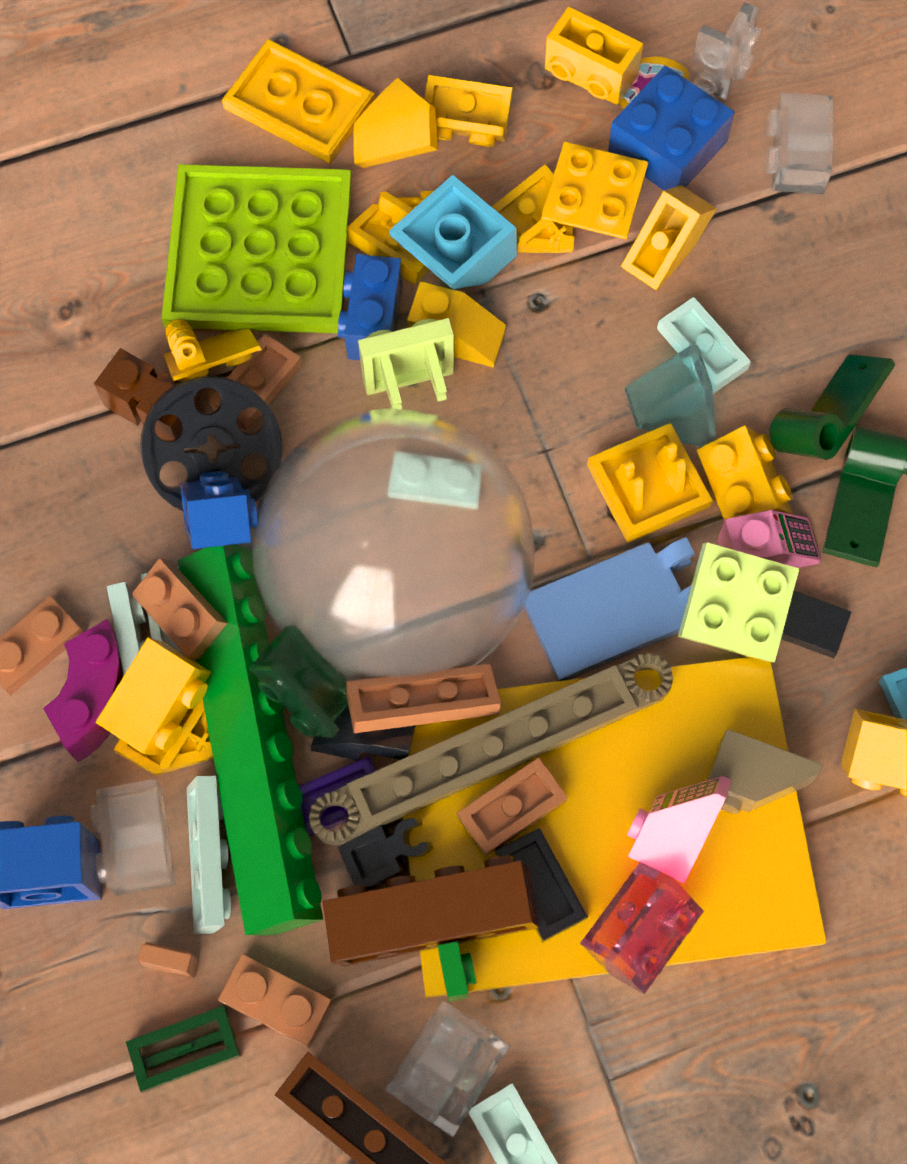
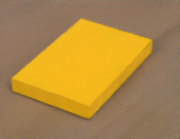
M267 39L223 97L222 103L223 108L331 164L354 132L356 120L375 100V93Z

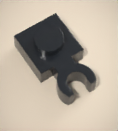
M407 818L401 821L392 836L387 826L380 825L339 846V852L354 886H367L368 891L384 883L386 880L406 872L402 857H421L428 854L433 849L431 842H423L415 847L409 842V833L412 829L422 825L421 819Z

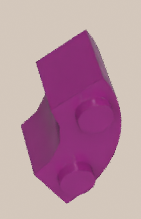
M107 619L64 643L69 658L67 680L59 695L43 708L65 749L78 763L98 749L111 734L95 722L124 677L116 632Z

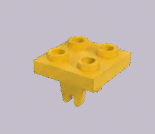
M671 423L593 455L587 461V466L627 543L710 508L713 501Z

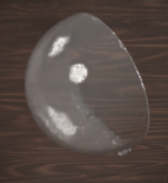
M399 408L366 410L347 415L326 424L304 439L283 460L268 482L257 510L258 525L250 528L251 542L236 544L251 549L254 578L259 596L289 656L300 655L293 664L308 692L316 691L326 685L331 693L345 686L347 681L379 677L420 676L451 668L479 664L506 638L523 611L531 590L536 557L534 530L524 494L515 476L498 454L470 430L447 418L429 412Z

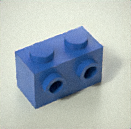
M356 254L354 271H346L344 298H350L348 311L341 310L339 314L338 337L345 338L348 359L360 360L358 340L365 339L376 331L390 330L394 332L397 330L403 286L401 258Z
M208 472L200 475V481L180 483L184 525L192 549L251 542L250 528L258 527L256 503L254 498L251 499L249 489L243 490L236 477L229 478L228 472Z

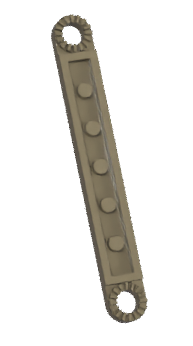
M650 653L640 654L622 664L614 665L352 781L346 786L326 793L324 796L316 799L317 801L312 805L309 814L311 828L315 836L322 842L330 845H340L380 825H386L661 702L668 695L672 686L673 676L671 667H669L666 660L661 659L657 654L656 656ZM651 668L660 675L661 685L651 692L650 690L644 691L642 688L639 689V686L635 684L634 674L639 669ZM341 806L349 813V822L341 831L330 832L321 825L322 813L327 808Z

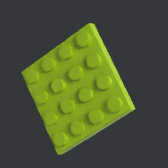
M178 164L161 318L164 328L171 321L181 319L189 323L192 329L240 330L249 328L250 331L338 333L339 314L341 310L343 311L344 280L348 246L347 227L349 226L352 187L351 170Z

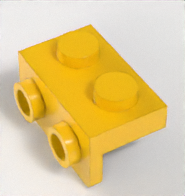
M428 75L424 98L439 108L435 113L438 140L452 141V136L455 134L468 136L470 144L483 147H494L495 141L505 142L513 87Z
M744 425L697 449L724 521L725 519L768 510L793 515L788 501L793 499L791 489L785 478L781 474L777 475L771 461L776 458V453L771 441L765 434L760 435Z

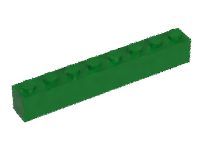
M236 544L203 548L179 559L178 566L183 575L227 622V625L200 659L195 660L196 663L211 672L205 682L208 688L203 697V704L245 935H278L324 920L320 904L322 899L321 890L315 879L311 858L312 843L304 823L301 807L302 793L296 782L293 767V747L287 736L283 716L284 701L278 690L273 665L275 655L269 644L265 624L266 610L260 598L256 578V561L252 556L251 549Z

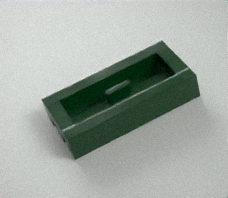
M221 1006L126 1041L140 1092H148L242 1057L236 1044L233 1027L228 1018L227 1008ZM215 1022L219 1024V1031L152 1056L142 1057L141 1050ZM223 1041L225 1043L226 1049L148 1077L147 1069Z

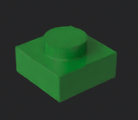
M458 941L437 945L448 1002L468 999L467 985L476 984L470 952L460 954Z

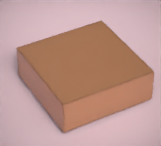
M145 942V944H141L137 962L147 968L194 978L199 960L189 951Z

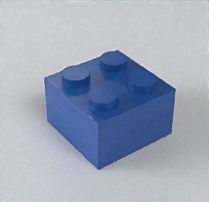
M665 65L612 121L608 152L647 161L648 166L645 178L662 190L680 185L686 188L728 141L735 112Z
M72 816L47 817L43 820L44 825L24 827V823L20 821L0 822L1 909L102 899L100 840L81 822H75V818Z

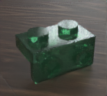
M286 626L249 669L259 678L258 686L260 690L274 702L281 703L292 714L290 721L298 731L307 737L333 738L340 730L334 721L348 705L346 695L347 683L296 626Z

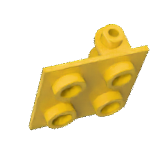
M564 142L541 219L627 240L637 201L641 196L648 162Z
M173 320L165 329V336L171 352L165 353L163 356L173 381L181 378L185 381L206 376L209 373V368L226 363L227 366L242 364L252 358L251 353L261 350L259 343L249 328L230 330L199 342L189 323L184 320Z

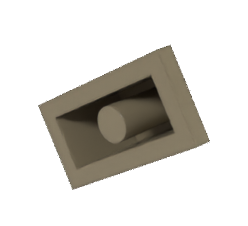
M727 729L720 740L706 781L721 776L732 780L721 810L737 814L740 813V810L750 812L810 785L820 774L823 764Z

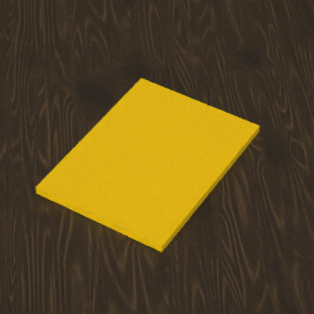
M744 657L671 667L673 676L672 686L668 695L661 702L538 756L568 797L567 802L503 846L540 828L588 918L542 943L536 930L533 929L458 944L460 954L470 952L473 962L476 984L467 985L468 993L819 946L827 943L797 791L750 812L740 810V813L736 814L720 809L685 883L628 857L636 840L627 836L639 808L649 812L656 796L706 781L720 740L727 729L788 751L771 662ZM653 669L637 671L634 674L635 684L639 686V689L642 688L644 691L650 690L651 692L661 685L660 675ZM585 678L497 689L501 702L498 715L416 725L409 756ZM538 757L403 817L404 820L407 818H419L422 821L421 826L412 829L409 833V842L412 846L415 847L423 842H431L433 849L424 856H408L410 875L415 876L416 882L435 878L434 871L444 867L461 865L464 866L465 872L484 868V860L497 857L495 851L487 857L482 854L457 818V812ZM438 948L421 951L420 958L425 998L447 996Z

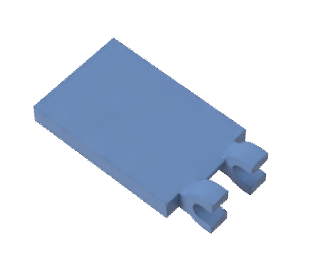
M687 537L671 543L656 554L650 542L521 595L522 606L557 681L573 679L679 634L691 585L681 591L672 572L684 569L692 564L690 558L695 553Z

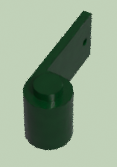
M848 354L811 411L784 408L775 415L769 428L773 447L782 453L824 460L833 458L895 366L894 361L890 358Z
M856 424L846 449L822 553L878 567L896 486L901 475H907V437Z

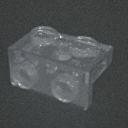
M744 2L727 34L705 25L701 27L697 35L688 79L691 83L710 95L713 94L726 100L737 79L739 78L743 81L746 79L755 58L751 54L762 29L756 27L760 8Z

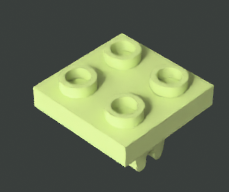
M449 318L438 321L435 319H424L416 322L410 328L394 332L380 330L373 332L365 339L358 340L362 378L366 393L371 395L387 391L393 413L402 411V401L398 388L431 380L437 401L447 400L445 393L447 390L443 377L454 374V334Z
M708 542L703 543L678 637L766 662H775L799 568Z

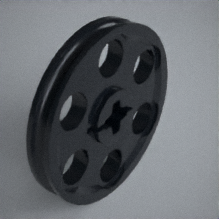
M202 376L178 383L162 394L154 403L143 424L140 452L145 472L154 489L169 504L183 511L180 484L168 486L160 479V470L165 463L177 461L185 466L187 475L182 483L200 481V475L208 472H228V477H236L243 490L249 489L251 499L254 498L256 503L271 487L279 471L282 459V437L279 424L272 410L253 390L232 379ZM206 387L217 390L221 398L218 409L209 414L199 412L194 405L196 393ZM256 408L261 412L263 422L256 432L245 433L238 428L237 417L243 409ZM164 415H175L182 422V431L173 440L161 439L156 434V422ZM214 435L217 442L225 443L226 445L239 443L238 446H225L224 449L217 450L216 458L209 459L206 452L198 451V449L184 451L185 448H199V445L206 444L207 436ZM250 454H259L266 460V470L259 478L250 479L241 472V463Z

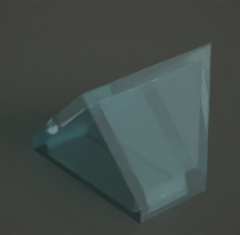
M690 345L624 388L637 428L653 431L671 423L681 442L699 448L716 440L713 389L698 345Z

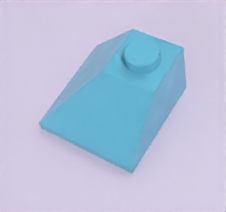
M454 175L448 178L389 230V234L393 239L452 289L487 284L517 257L516 227Z

